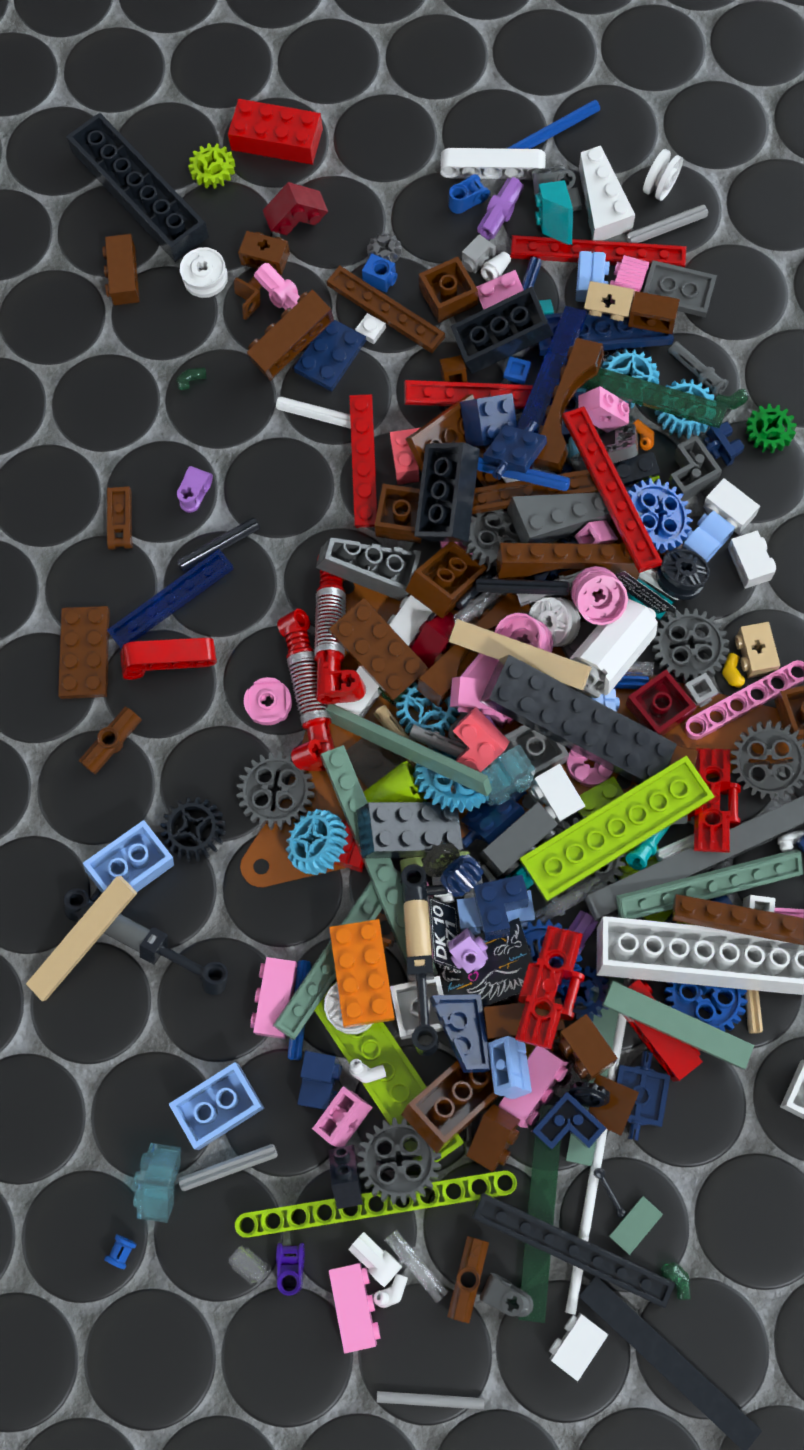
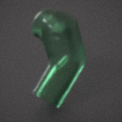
M194 368L184 371L176 379L178 389H189V381L206 379V368Z
M739 389L729 397L718 394L715 402L717 406L735 410L745 404L749 396L745 389Z
M678 1263L664 1264L662 1274L665 1278H671L677 1284V1299H691L688 1273Z

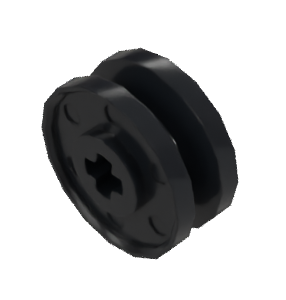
M674 549L667 552L663 557L662 564L657 569L656 580L660 588L671 597L680 600H690L701 593L709 579L710 570L707 562L694 551Z

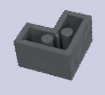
M697 435L677 445L674 459L681 469L670 474L668 482L669 489L676 486L675 493L677 495L684 494L681 498L683 502L717 484L722 470Z

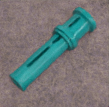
M670 826L636 846L633 851H630L626 856L628 865L635 870L641 871L645 869L647 860L655 855L657 844Z

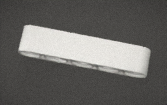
M447 148L441 152L440 173L446 178L467 179L471 175L477 174L480 179H507L512 177L532 179V171L545 168L546 155L544 151L539 149Z

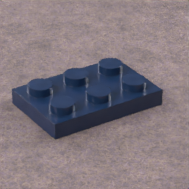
M334 320L310 343L295 365V373L332 392L367 341L366 336Z

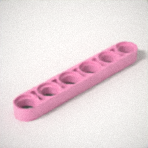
M799 660L793 661L690 717L684 727L685 734L693 740L701 739L776 698L780 691L794 688L803 683L804 676L801 678L794 677L791 669L799 667L804 672V662ZM773 678L781 679L784 687L781 689L774 688L771 685V680ZM751 690H761L763 692V699H753ZM739 700L743 704V709L741 711H734L730 706V702ZM713 711L720 712L723 720L721 722L712 721L710 713ZM693 722L700 723L702 732L698 734L691 732L689 725Z

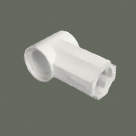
M365 1232L348 1249L368 1268L367 1271L383 1287L402 1268V1265L386 1250L383 1251Z

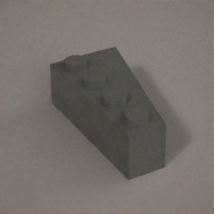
M599 492L512 497L507 508L521 543H549L577 534L589 522L607 520L609 524L612 519Z
M330 538L321 547L316 568L401 601L409 594L405 590L414 571L417 570L421 551H406L398 547L386 548L378 544L366 545L360 544L358 541Z

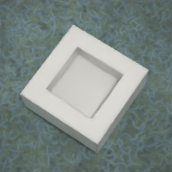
M367 313L355 331L365 335L367 341L375 344L386 329V323Z

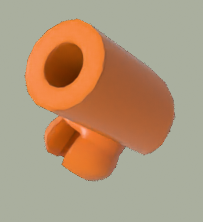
M637 419L633 424H635L637 433L640 435L639 445L643 450H650L654 445V431Z

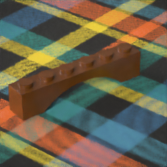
M576 338L574 346L569 347L567 365H563L560 372V384L554 388V400L552 405H548L545 418L547 419L538 431V434L546 436L547 444L533 462L535 468L561 474L568 456L567 445L562 435V416L576 391L597 375L604 357L602 343Z
M500 543L496 558L498 579H523L544 571L586 569L594 566L604 567L614 574L625 571L636 580H638L640 574L625 544Z
M508 593L506 596L501 595L496 601L495 606L491 610L487 609L475 626L495 632L499 622L506 616L514 613L529 615L532 605L527 604L521 607L518 596L515 593ZM451 643L449 650L445 654H439L430 669L425 668L419 674L417 690L437 707L441 706L451 696L452 678L457 677V670L471 650Z

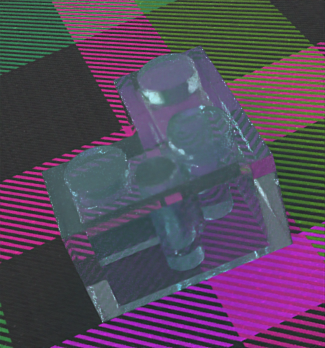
M520 744L500 755L497 764L481 772L488 776L492 791L488 797L485 796L490 806L495 803L501 805L511 798L509 795L516 791L519 793L524 792L532 786L531 782H533L536 769Z
M151 1143L148 1152L143 1153L140 1163L141 1170L140 1172L136 1171L133 1181V1187L137 1188L133 1201V1206L137 1207V1218L168 1223L174 1206V1184L181 1167V1147Z

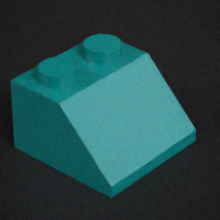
M565 180L539 184V193L535 194L536 207H539V211L535 212L536 224L541 226L542 234L567 245L572 244L573 207Z

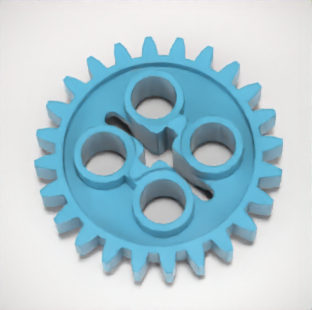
M433 748V751H436L446 757H449L453 760L457 759V757L452 756L443 751H439ZM417 763L415 765L413 777L416 779L414 784L420 785L418 792H426L424 799H433L432 805L440 803L442 810L449 806L451 812L458 808L463 813L465 807L471 812L473 807L479 808L481 803H485L487 796ZM485 768L481 773L487 775L488 778H490V773H485Z

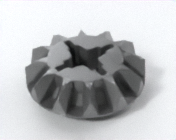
M388 233L381 236L377 234L376 238H371L369 245H367L368 256L370 257L371 254L395 263L402 253L401 242L397 240L396 236H389ZM388 245V251L385 249L381 251L380 246L385 247Z

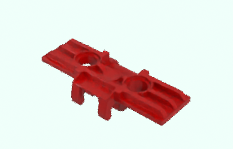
M696 748V751H698L696 770L715 797L687 814V821H691V817L695 816L694 851L729 853L730 828L741 825V820L738 818V793L741 792V786L738 783H730V749ZM716 774L720 779L717 782H710L706 779V776ZM728 794V811H721L720 795Z
M548 925L537 963H529L518 1001L525 1003L515 1040L551 1050L560 1019L573 1020V1008L580 983L585 978L584 974L573 971L583 937L582 933ZM560 957L564 963L560 968H553L549 965L550 959ZM565 979L569 980L570 983L564 1005L555 1003V996L558 985H561L562 980ZM538 1007L550 1012L546 1016H540L535 1012V1009Z

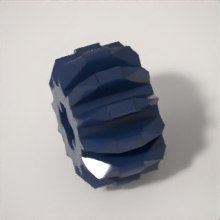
M469 854L462 855L458 859L453 860L450 865H447L448 867L442 872L440 881L449 894H452L454 897L463 896L466 892H470L476 886V883L481 880L483 870L480 864Z

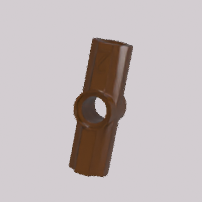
M125 706L108 727L99 731L97 740L80 758L79 762L96 775L109 758L122 749L123 742L142 719ZM115 736V741L112 744H105L107 738Z
M467 1236L447 1317L470 1323L489 1242ZM469 1271L476 1276V1282L473 1286L466 1287L461 1283V1276L464 1272Z

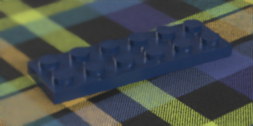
M589 311L545 314L553 336L538 342L540 356L567 354L569 347L574 346L576 338L602 343L603 350L673 345L674 337L673 334L628 327L629 318L617 321L610 319L611 315L602 313L601 317L588 315Z

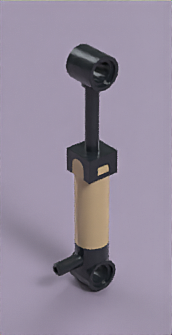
M411 864L403 869L401 879L407 974L409 981H416L419 1026L412 1033L414 1049L418 1054L429 1056L438 1049L439 1040L437 1031L429 1024L426 980L434 979L428 896L444 895L448 892L443 885L427 886L425 870L417 864ZM413 876L420 878L418 883L411 884L408 882L409 878ZM429 1035L432 1037V1042L426 1046L421 1045L418 1042L420 1037Z

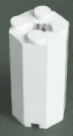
M628 599L626 610L619 619L610 624L598 625L570 657V660L592 667L584 690L577 689L578 691L592 698H598L601 694H604V696L608 695L656 636L658 622L655 619L656 613L653 609Z

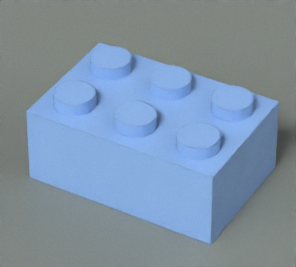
M143 820L83 862L86 873L102 893L117 876H122L138 892L173 867L174 862L172 855Z
M236 1062L169 1103L191 1145L196 1150L202 1149L264 1109L242 1068Z

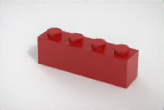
M637 979L626 986L654 999L651 995L653 991L645 981L641 982L640 979ZM624 1016L649 1051L653 1053V1056L665 1072L670 1075L673 1082L680 1081L703 1062L699 1057L701 1054L698 1049Z

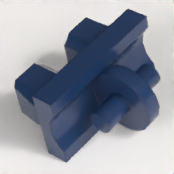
M716 421L709 423L708 426L710 428L706 432L707 438L703 440L707 450L715 459L721 457L726 466L733 464L735 457L743 452L744 445L740 439L729 443L726 437L732 435L733 430L728 421L717 424Z

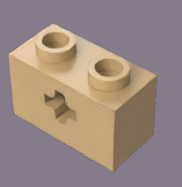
M590 281L584 309L589 311L588 315L601 317L602 313L611 315L610 319L623 321L624 318L630 317L635 290ZM609 296H612V300L615 301V305L611 304L610 307L607 308V305L603 301L608 300Z
M769 622L742 626L735 636V643L737 649H741V667L744 672H747L748 678L765 676L777 671L780 668V662Z

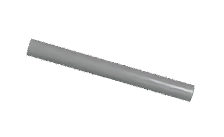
M377 1391V1403L484 1410V1398Z

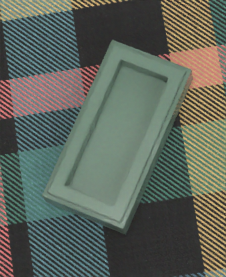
M642 1196L609 1237L630 1255L663 1214Z

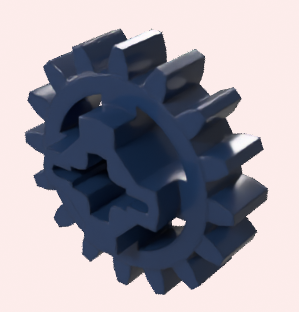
M586 966L585 970L582 968L581 971L577 972L584 974L585 978H592L593 980L589 979L586 982L580 983L573 1008V1019L576 1018L578 1020L587 1014L591 1021H593L594 1015L602 1017V1008L605 1010L609 1009L602 1006L609 985H606L609 979L606 976L597 975V969L594 970L592 967ZM566 986L563 987L565 995L559 997L562 1003L565 1001L568 990ZM583 1006H586L588 1008L585 1010L577 1009L578 1007L582 1008Z

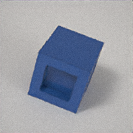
M371 254L362 269L363 281L376 289L387 292L390 285L393 286L397 279L395 263Z

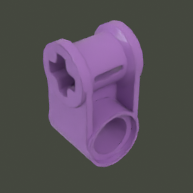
M192 466L187 469L184 479L177 490V497L183 511L191 513L199 508L206 492L211 486L213 479L211 473Z

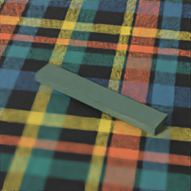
M614 981L610 983L602 1003L604 1007L742 1070L746 1069L754 1045Z

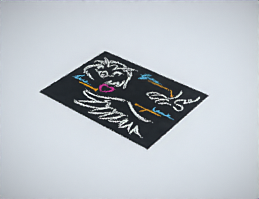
M519 918L509 921L510 936L485 941L483 933L475 935L476 938L480 936L488 946L486 949L488 959L479 970H472L470 973H467L463 967L462 971L435 963L444 995L481 994L482 1007H486L520 993L529 963H533Z

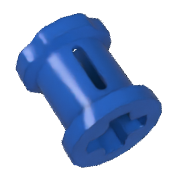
M116 1234L114 1237L116 1241L111 1252L105 1256L104 1260L113 1266L125 1269L127 1266L125 1262L132 1248H136L137 1244L128 1238ZM121 1247H124L120 1256L117 1257Z

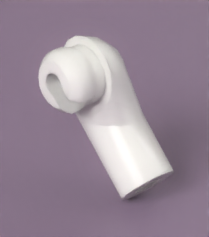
M804 830L793 831L778 838L780 850L782 852L791 851L793 844H796L795 842L804 835Z
M353 1059L349 1063L350 1074L362 1083H369L387 1077L383 1065L369 1068L360 1059Z
M396 1274L392 1287L379 1290L374 1294L375 1304L381 1308H387L399 1303L408 1277Z

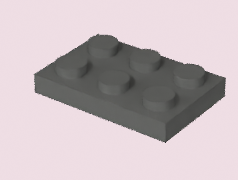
M653 260L644 293L680 299L678 311L706 318L717 275Z

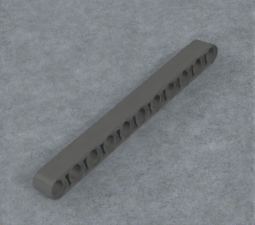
M804 796L730 829L729 853L694 851L693 846L589 894L584 900L594 920L599 921L603 916L608 917L618 912L616 896L701 874L804 826Z

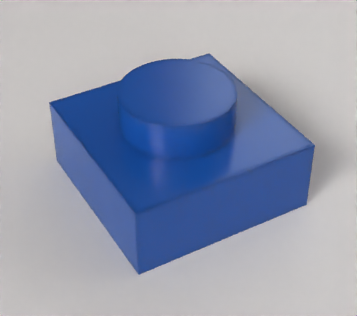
M510 356L503 378L513 383L525 385L531 362Z

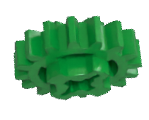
M768 404L766 409L759 406L757 412L752 411L746 423L745 433L750 434L748 441H755L754 448L760 445L762 446V452H765L766 448H770V452L774 453L776 448L783 451L785 445H790L796 434L795 428L797 424L792 423L793 415H786L788 409L780 411V405L773 409L771 404Z

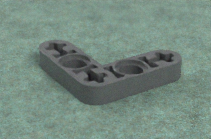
M627 424L615 430V444L604 446L613 463L633 458L638 454V434L635 424ZM580 453L570 458L573 471L587 470Z

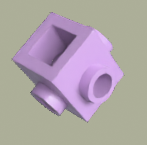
M468 928L448 942L449 952L453 955L451 959L458 969L463 967L467 973H470L472 970L477 971L485 965L488 959L486 952L488 946L480 936L476 938Z

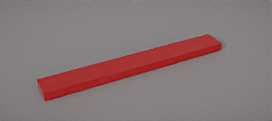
M512 235L510 256L512 259L530 260L531 257H536L543 261L578 263L579 252L588 251L592 253L604 252L606 254L605 262H609V265H616L617 262L622 263L624 255L649 262V267H651L653 260L684 268L686 265V246L572 239V244L567 245L548 237Z
M585 407L563 413L562 418L638 572L641 573L661 566L662 560Z

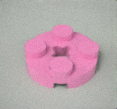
M261 678L255 681L250 689H247L244 695V707L254 722L261 725H274L287 719L292 707V697L289 689L276 678ZM270 696L274 702L266 707L265 704H262V701H265L266 697Z
M570 750L566 762L567 771L581 785L595 787L611 777L613 771L597 763L594 764V768H590L589 764L584 763L588 758Z

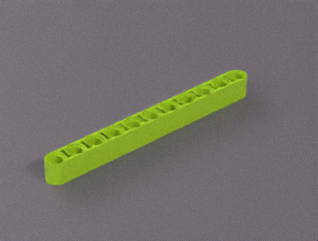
M498 1171L431 1182L435 1191V1199L432 1203H424L421 1200V1195L417 1193L415 1194V1203L410 1198L409 1204L401 1208L396 1203L392 1205L391 1197H388L384 1202L383 1209L379 1212H375L370 1208V1200L373 1198L372 1192L362 1194L363 1204L358 1205V1211L354 1216L347 1215L344 1208L337 1209L335 1198L241 1214L236 1219L235 1229L242 1237H254L479 1200L480 1195L472 1191V1183L477 1179H481L486 1183V1194L492 1197L511 1194L516 1189L517 1180L509 1171ZM502 1175H507L512 1180V1186L507 1191L501 1190L497 1184L499 1177ZM455 1183L460 1186L461 1195L457 1199H450L447 1196L446 1188L449 1184ZM324 1204L332 1209V1216L328 1220L321 1219L318 1214L319 1208ZM297 1209H302L306 1213V1220L303 1224H297L293 1220V1214ZM272 1213H276L280 1217V1224L275 1229L271 1228L267 1222L269 1215ZM247 1217L252 1218L255 1224L253 1231L250 1233L245 1232L242 1228V1222Z

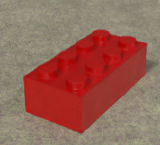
M238 99L228 132L231 150L313 165L323 130L321 113Z

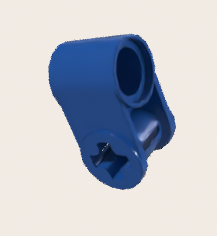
M477 174L471 175L466 180L450 188L448 205L450 211L460 214L488 199L490 190L482 185L481 179Z

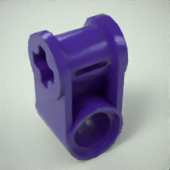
M300 1243L299 1246L277 1244V1287L284 1295H296L302 1289L305 1262L304 1243ZM285 1254H296V1256L286 1257ZM288 1275L294 1276L297 1281V1285L292 1291L286 1290L283 1285L284 1279Z

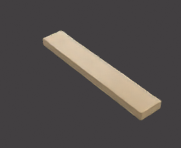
M459 619L456 620L449 639L451 643L498 660L504 656L511 655L561 683L580 690H584L592 668Z
M117 876L26 983L41 1001L49 998L137 894L122 876Z

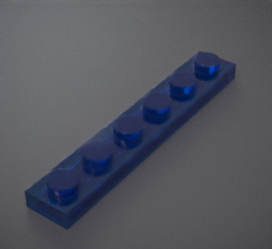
M218 549L107 630L122 650L124 644L136 641L234 569L233 565L221 550Z

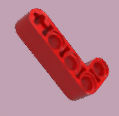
M212 638L129 642L123 645L120 653L122 675L127 680L141 678L144 676L145 671L209 667L217 663L214 639Z

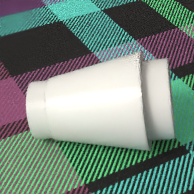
M503 251L485 262L481 269L482 277L487 282L500 277L511 262L510 255Z

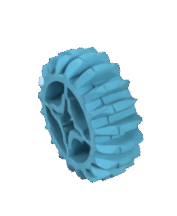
M625 349L623 354L616 351L614 357L609 355L607 362L604 361L598 375V384L627 402L631 408L634 407L635 403L641 407L644 401L648 402L651 396L655 395L656 388L659 385V371H656V363H651V357L644 358V351L638 355L635 349L632 353H628L627 349ZM630 373V381L627 384L628 374Z
M683 378L680 384H678L674 380L671 386L666 385L664 391H661L655 403V415L658 416L657 422L663 423V430L669 428L670 435L674 432L678 433V439L682 434H685L687 439L691 437V433L694 436H699L700 431L703 433L707 431L709 423L713 422L716 416L717 404L713 402L714 394H709V387L702 389V382L695 385L693 379L686 383ZM687 403V411L686 414H684V407Z
M413 682L411 684L412 689L408 687L404 691L405 694L398 696L401 702L396 703V708L399 709L396 712L397 718H402L399 724L406 726V733H410L415 724L432 732L438 731L440 735L445 736L444 729L449 731L451 724L457 720L455 716L460 715L457 708L450 707L451 696L445 701L448 710L444 712L441 707H437L428 698L417 697L422 693L417 690L418 684ZM432 703V711L429 710L424 715V707L427 708ZM409 706L414 707V710L419 712L418 722L410 716L408 712ZM433 719L439 721L432 725H426L428 721Z
M318 809L314 812L308 811L307 816L300 815V822H294V830L289 831L291 837L286 840L289 846L285 849L289 853L287 858L295 868L305 874L312 875L326 874L327 868L334 869V862H340V854H345L343 847L348 845L345 838L349 834L345 831L346 826L341 822L340 817L328 810Z

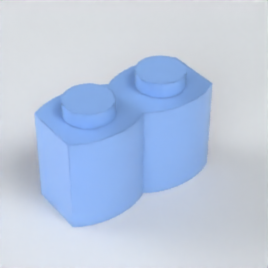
M714 510L709 515L705 513L697 523L699 527L695 531L690 530L687 533L688 538L683 541V549L694 551L706 562L726 543L735 529L731 523Z

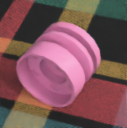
M598 566L586 568L572 582L570 591L572 601L584 619L590 623L597 625L613 623L626 610L628 602L627 591L621 581L610 570ZM600 589V594H595V596L592 594L593 591L598 592Z
M514 613L508 615L499 622L495 629V633L523 643L525 640H530L529 645L552 653L554 641L551 631L545 624L527 614Z

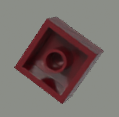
M667 669L628 696L625 704L642 726L661 736H664L693 715L697 707Z

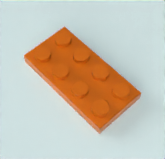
M379 919L329 927L343 1027L349 1028L395 1020Z

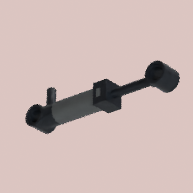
M73 888L66 892L64 896L66 917L72 921H79L102 894L99 888L96 889L91 898L85 890L80 888ZM75 903L81 904L80 906H72ZM119 914L104 932L109 937L139 952L140 958L155 965L160 956H163L199 975L204 991L210 995H219L226 989L228 970L224 964L211 962L203 967L167 947L168 934L155 927H152L150 930ZM216 976L219 977L220 980L214 981L211 980L210 977Z

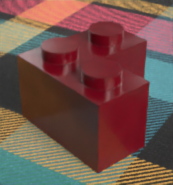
M288 182L263 209V213L272 232L287 235L299 222L316 225L328 213L320 191Z
M451 612L444 618L436 615L431 621L426 620L418 630L420 632L418 638H415L409 645L428 669L434 665V660L439 654H445L449 650L451 645L449 639L458 619Z

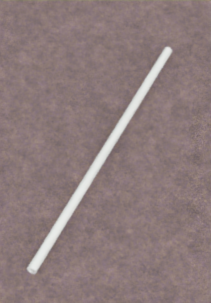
M624 978L623 986L626 987L634 979ZM618 1013L612 1046V1051L618 1059L608 1069L607 1078L615 1082L626 1026V1019L620 1013ZM607 1129L596 1140L592 1166L589 1172L578 1235L579 1238L586 1241L589 1240L599 1179L594 1176V1170L601 1168ZM573 1266L565 1310L566 1313L576 1315L583 1270L576 1266Z

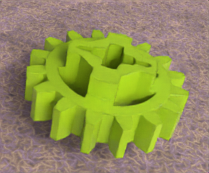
M208 143L205 149L199 146L200 152L193 151L194 157H189L190 165L188 167L192 179L197 181V185L204 183L205 188L213 185L215 189L218 183L224 186V180L231 181L230 174H235V161L232 153L227 152L225 146L220 149L219 144L211 147V144Z

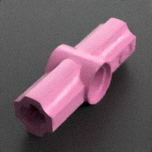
M269 263L261 265L255 272L254 277L269 292L271 302L278 308L283 307L286 310L291 307L292 309L298 303L297 300L300 297L296 285L289 279L284 280Z

